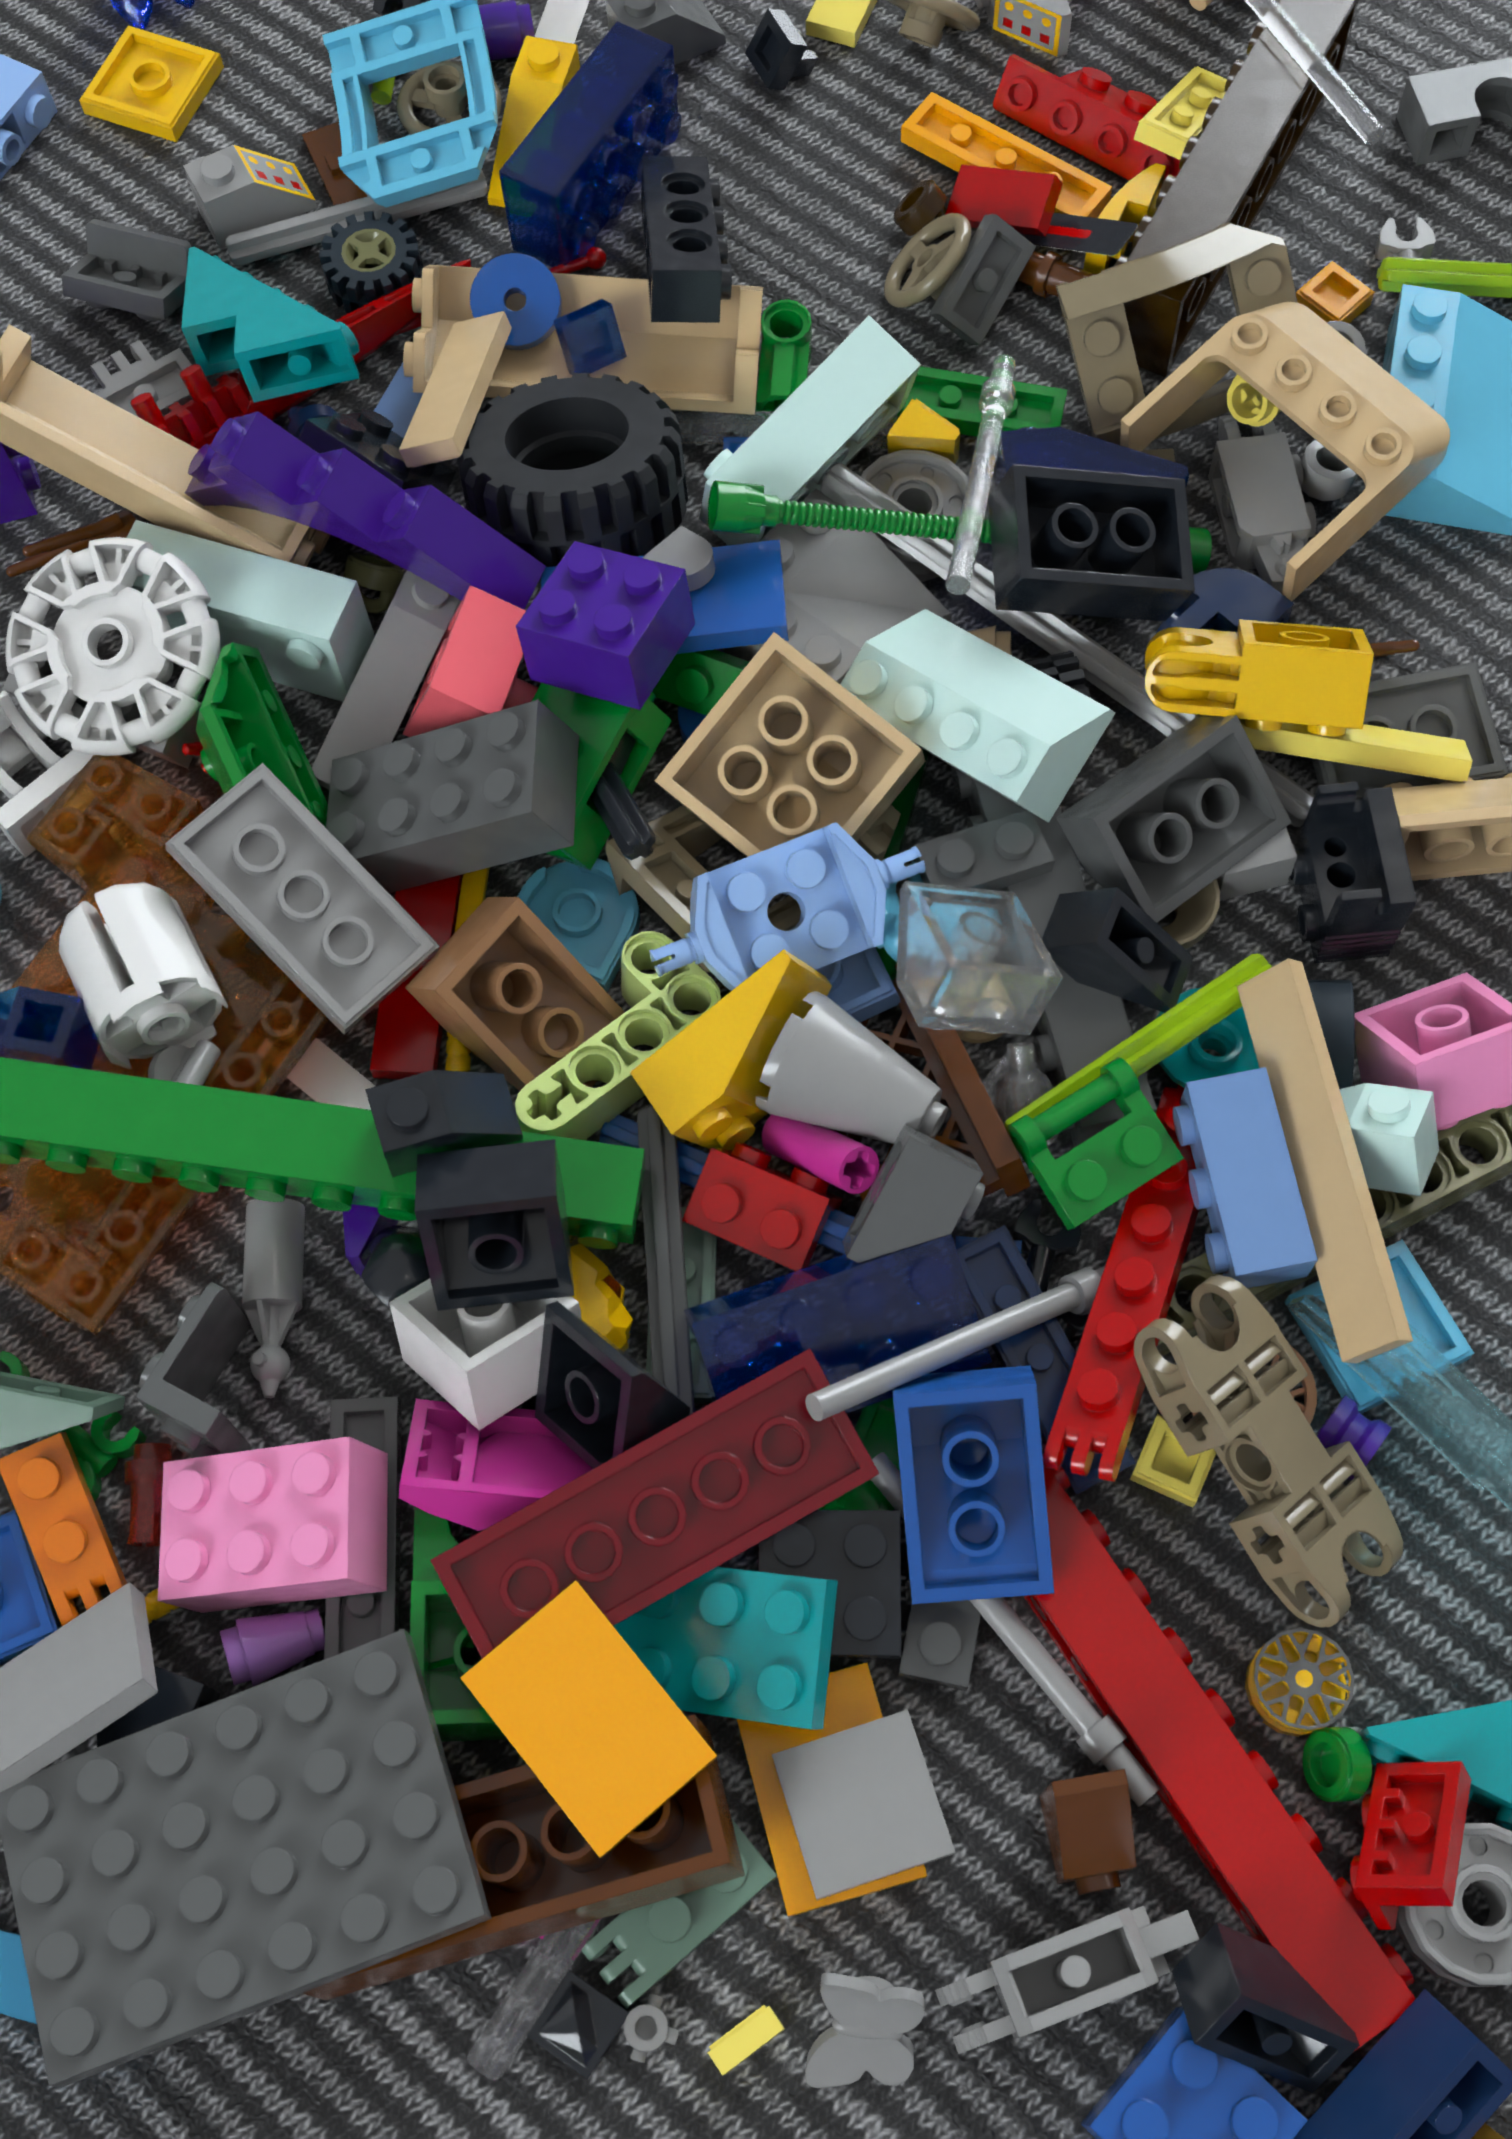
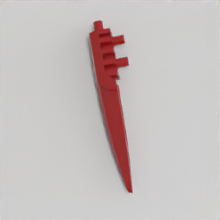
M471 260L460 261L451 266L471 267ZM413 282L335 320L347 325L358 341L359 352L353 356L356 365L421 315V313H414L412 309ZM194 364L185 368L179 374L192 397L191 401L184 405L175 402L167 408L170 413L165 416L162 415L149 392L136 396L131 400L130 404L137 417L200 449L203 445H210L213 442L216 433L229 418L234 419L258 411L272 421L323 387L254 403L241 371H239L237 378L234 376L229 377L226 374L216 379L218 385L212 388L201 366Z

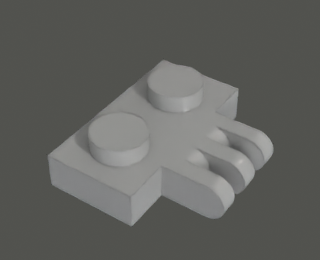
M137 340L129 344L136 362L130 364L123 353L118 350L110 355L111 361L117 369V372L111 375L101 361L90 366L94 376L103 388L95 394L135 416L137 415L130 402L136 396L143 393H151L163 416L170 413L167 407L175 402L184 405L192 400L179 375L182 370L192 364L180 348L155 361L143 343Z

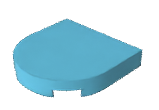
M597 858L591 870L567 861L547 869L542 867L526 881L517 897L528 906L599 985L608 992L621 968L623 946L639 930L640 912L634 890L632 889L619 895L609 862Z

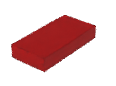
M961 165L945 215L949 213L962 214L969 220L971 228H978L984 215L996 214L1020 234L1046 237L1063 182L1055 174Z

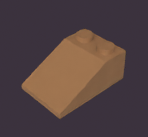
M487 897L405 987L447 1032L497 1073L504 1074L505 1079L519 1091L530 1081L625 1013L519 897ZM598 1080L587 1081L583 1084L593 1087Z

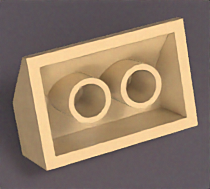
M1512 773L1502 778L1474 781L1468 777V780L1463 781V783L1446 780L1440 784L1412 786L1409 783L1398 782L1382 787H1392L1412 881L1512 872Z

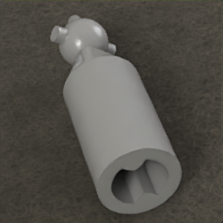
M286 1198L282 1202L253 1200L246 1205L242 1308L245 1310L261 1346L251 1357L250 1370L254 1378L260 1382L264 1398H274L280 1382L289 1373L291 1366L290 1358L287 1352L281 1348V1345L296 1312L302 1309L305 1206L298 1201Z

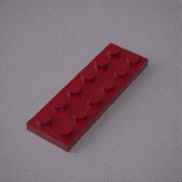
M809 1348L431 1559L432 1565L481 1658L483 1659L575 1580L614 1626L879 1475L876 1466L845 1410L819 1422L810 1416L806 1408V1396L830 1385L811 1349Z

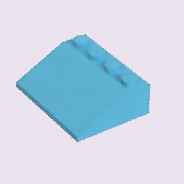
M1403 284L1388 328L1383 369L1446 420L1450 429V441L1443 461L1385 516L1512 536V321L1460 292Z

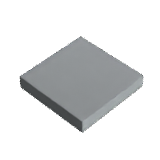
M908 1709L772 1754L816 1900L955 1854V1849Z

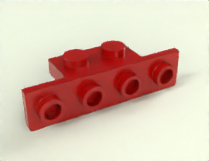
M1016 54L1009 56L993 101V108L1129 181L1155 163L1166 166L1164 181L1168 175L1176 177L1181 170L1179 169L1180 160L1133 139L1139 121L1157 104L1153 97L1134 90L1125 92L1111 85L1112 78L1108 74L1095 68L1083 67L1081 70L1058 77Z

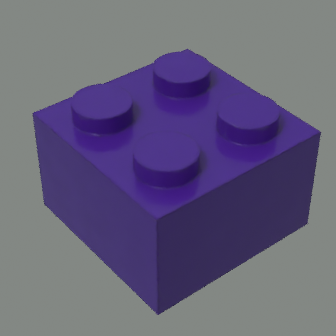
M574 541L516 625L530 680L641 710L695 625L686 570Z

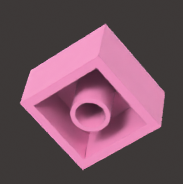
M1467 972L1354 1013L1355 1045L1361 1081L1363 1083L1432 1091L1434 1093L1437 1131L1449 1129L1460 1120L1492 1108H1504L1512 1105V1003Z

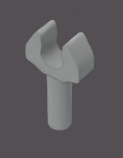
M1418 217L1416 219L1411 241L1401 240L1396 234L1395 220L1388 218L1379 233L1375 246L1376 259L1383 260L1386 257L1430 259L1436 239L1434 231L1423 218Z

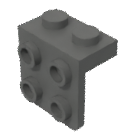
M214 1282L210 1283L201 1295H194L185 1304L178 1318V1331L164 1353L158 1352L149 1360L141 1374L139 1381L141 1389L136 1395L138 1401L162 1424L159 1431L177 1442L176 1448L191 1458L247 1451L251 1446L220 1410L204 1402L250 1327V1321L228 1291Z

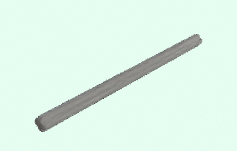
M842 463L834 464L822 480L821 492L843 507L849 506L851 508L856 506L858 509L864 507L865 509L872 508L873 510L877 508L880 511L886 509L887 511L894 510L895 512L901 511L902 513L908 511L912 513ZM887 533L881 534L1051 655L1068 651L1074 652V656H1077L1079 660V669H1083L1085 679L1167 737L1195 717H1203L1199 714L1168 712L1155 706L1146 693L1145 676L1059 615L996 610L993 569L952 540L924 538L923 536L917 537L916 535L910 537L909 535L902 536L901 534L895 535L894 533L891 535ZM1258 756L1292 822L1291 824L1295 827H1301L1305 822L1315 795Z

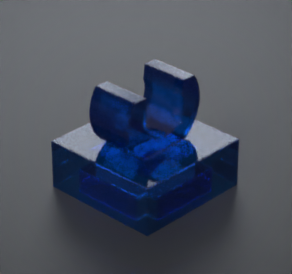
M600 299L553 320L566 365L571 375L573 373L591 374L627 357L613 306L608 301Z

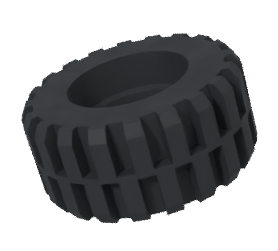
M573 373L571 378L557 379V375L541 378V383L528 386L524 383L511 388L510 395L504 398L498 395L486 404L484 413L478 412L463 452L457 459L467 510L546 567L558 566L574 541L632 556H645L679 527L687 511L688 489L680 425L676 415L655 392L650 393L644 385L635 381H630L628 384L623 383L618 376L603 374L602 378L590 377L589 373Z

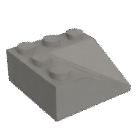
M817 489L803 500L805 503L812 502L813 505L815 503L820 505L825 503L828 506L830 504L840 505ZM781 522L776 524L758 541L780 539L789 641L786 642L839 684H841L867 640L924 609L949 622L951 621V613L872 531L867 533L864 530L858 532L857 530L850 531L849 529L843 530L842 528L836 530L835 528L828 529L827 526L825 528H820V526L814 528L812 525L810 527L805 525L798 526L797 523L792 526L789 523L783 525ZM764 644L723 649L727 654L750 662Z

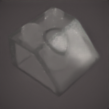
M905 881L900 889L896 983L918 1027L934 1030L977 1031L989 1034L1030 1035L1063 976L1015 892Z

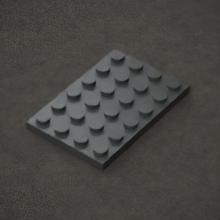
M404 1629L45 1767L28 1779L0 1792L1 1840L48 2084L52 2087H65L492 1919L412 1637Z

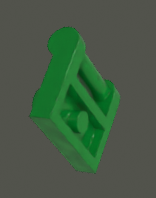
M1120 1057L1101 1067V1076L1034 1118L1024 1115L1007 1127L1013 1144L1068 1230L1079 1226L1184 1159L1140 1090V1083L1135 1072ZM1113 1099L1124 1114L1122 1118L1054 1159L1047 1148L1046 1141Z

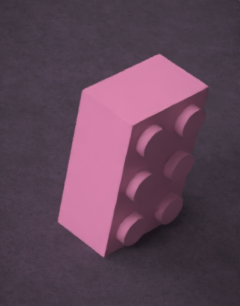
M342 1437L163 1462L158 1601L205 1613L387 1591L388 1453L352 1437Z

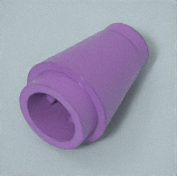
M318 1608L306 1612L297 1611L235 1619L237 1626L220 1631L234 1686L252 1681V1685L255 1687L325 1648V1633Z

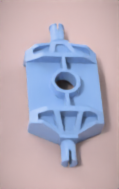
M837 822L694 877L690 898V932L684 934L685 939L677 940L655 950H649L651 961L654 962L667 956H672L671 960L654 966L659 977L694 961L696 964L703 963L730 991L735 989L783 949L815 970L866 949L883 944L886 890L890 888V884L919 873H924L926 870L924 860L907 867L904 866V863L922 856L916 846L882 861L874 859ZM778 894L790 895L800 906V920L790 931L777 929L768 918V905L771 899Z

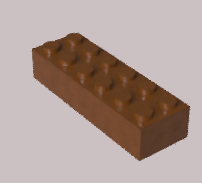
M695 1714L687 1716V1719L715 1752L710 1731ZM717 1758L602 1858H599L528 1765L454 1786L492 1919L316 1987L303 1994L322 2000H329L745 1876Z

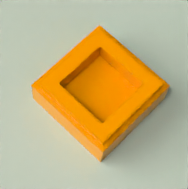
M1331 261L1296 292L1298 303L1307 306L1325 322L1343 321L1351 323L1371 305L1375 292Z

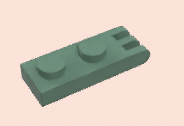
M733 1819L732 1823L745 1876L622 1912L582 1947L581 1951L589 1962L603 1955L613 1943L620 1951V1954L599 1972V1975L608 1986L630 1967L639 1976V1978L625 1986L617 1997L626 2010L777 1878V1874Z

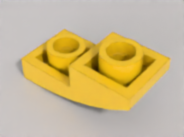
M1155 163L1132 178L1108 202L1098 218L1132 222L1139 225L1144 215L1153 217L1157 210L1156 201L1163 185L1166 166ZM1136 230L1119 253L1114 256L1086 253L1084 270L1098 274L1102 270L1108 269L1113 258L1119 259L1121 255L1125 254L1128 242H1133Z

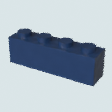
M1424 1989L1358 2065L1346 2076L1343 2082L1319 2107L1293 2139H1471L1512 2093V2071L1480 2039Z

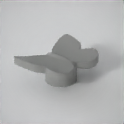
M823 1973L821 1975L820 1993L825 2006L834 2018L832 2022L833 2027L820 2034L808 2052L805 2067V2080L807 2084L814 2088L849 2085L858 2081L865 2071H868L874 2079L884 2085L898 2086L906 2081L914 2069V2045L910 2038L903 2034L914 2029L922 2021L925 2015L923 1994L912 1988L894 1987L887 1980L876 1976L852 1977L836 1973Z

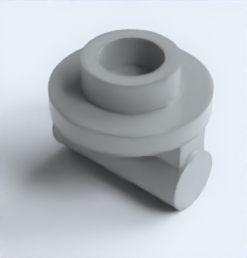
M199 1040L195 1047L192 1048L182 1045L163 1048L153 1056L148 1069V1078L207 1086V1077L218 1060L221 1051L215 1044L206 1040Z

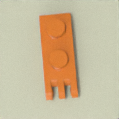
M60 1432L0 1458V1473L61 1625L64 1626L79 1616L73 1601L74 1598L81 1596L84 1606L88 1610L103 1600L99 1587L107 1584L110 1594L127 1584V1581L66 1432Z

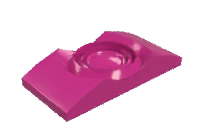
M416 1399L399 1484L398 1498L434 1516L482 1531L591 1471L593 1468L535 1418V1410L514 1408L479 1431L449 1402Z

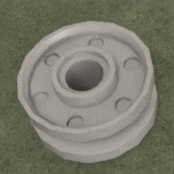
M902 449L879 457L861 475L866 481L911 512L923 513L924 515L927 513L931 515L937 514L939 517L941 515L946 517L959 516L960 518L967 517L968 519L975 516V492L966 474L948 458L933 452ZM878 532L875 533L921 582L939 577L938 574ZM951 539L953 542H955L956 544H958L966 550V547L969 543L967 540L954 541L953 539Z
M1465 1823L1453 1907L1399 1906L1396 1929L1408 1953L1431 1975L1459 1987H1496L1512 1984V1831L1493 1823ZM1469 1884L1480 1889L1489 1902L1490 1912L1483 1926L1474 1923L1463 1909L1462 1898L1464 1890Z

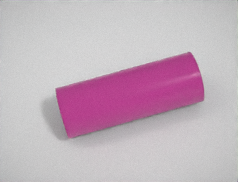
M771 1115L764 1124L762 1144L768 1153L850 1194L864 1192L873 1184L877 1177L879 1159L876 1152L872 1148L829 1128Z

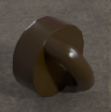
M924 180L916 185L899 203L894 213V222L907 236L916 234L934 218L945 215L947 210L944 205L947 197L946 194L933 180ZM946 233L942 234L931 243L940 241Z

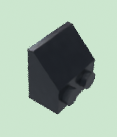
M555 1139L417 1154L415 1215L438 1311L574 1296L565 1194Z
M558 1301L546 1305L535 1418L591 1468L594 1469L690 1415V1407L604 1335Z

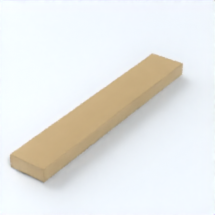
M1288 958L1237 986L1259 1068L1266 1067L1316 1251L1318 1261L1315 1264L1340 1357L1344 1363H1359L1412 1342L1413 1338L1304 966L1301 961Z

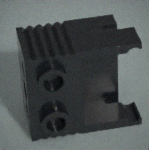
M1357 781L1318 786L1301 829V834L1295 845L1297 859L1294 863L1292 874L1288 878L1291 886H1299L1302 905H1299L1297 914L1298 930L1301 940L1311 944L1314 964L1389 956L1390 950L1395 945V940L1398 939V935H1400L1417 902L1392 787L1366 789L1363 798L1356 801V792L1359 791Z

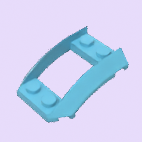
M430 0L322 35L332 67V73L330 74L340 125L342 156L338 157L339 167L376 204L387 208L478 180L498 125L492 67L477 0ZM461 56L468 96L469 117L379 144L369 84Z

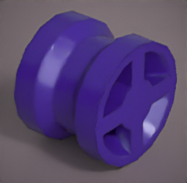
M1345 1395L1316 1435L1325 1449L1350 1441L1366 1466L1392 1427L1381 1419L1369 1420L1360 1414L1357 1402ZM1353 1474L1347 1478L1349 1481L1354 1479Z

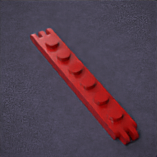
M1179 1084L1177 1088H1164L1156 1115L1184 1159L1128 1195L1043 1455L1044 1468L1060 1470L1067 1448L1071 1447L1074 1448L1071 1458V1473L1087 1476L1095 1453H1100L1102 1456L1099 1462V1479L1115 1482L1146 1385L1134 1356V1341L1137 1334L1155 1319H1166L1199 1212L1194 1205L1189 1186V1170L1196 1169L1190 1145L1181 1146L1179 1144L1173 1122V1107L1180 1106V1100L1184 1091V1087ZM1155 1338L1156 1347L1158 1346L1159 1339Z

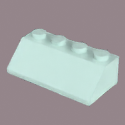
M927 609L867 640L840 684L917 746L1048 823L1115 715V712Z

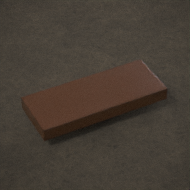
M339 122L302 134L303 142L333 206L368 196L339 167L338 157L342 156Z

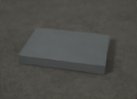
M1476 662L1381 679L1369 683L1363 724L1465 740L1473 760L1468 777L1476 781L1502 778L1508 774ZM1311 758L1318 785L1357 781L1359 791L1356 792V801L1363 798L1366 789L1382 788L1392 783L1405 782L1412 786L1440 784L1446 781Z

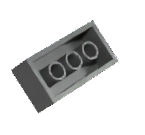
M534 700L332 760L326 829L388 893L574 846L579 735L539 700Z

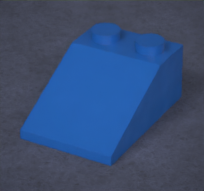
M1031 1365L931 1373L894 1388L893 1401L912 1604L1054 1594L1037 1385Z

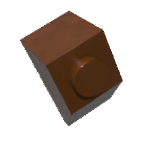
M1125 1769L1051 1782L1039 1798L1057 1884L1076 1882L1078 1895L1120 1888L1119 1873L1128 1872L1137 1867L1129 1786Z

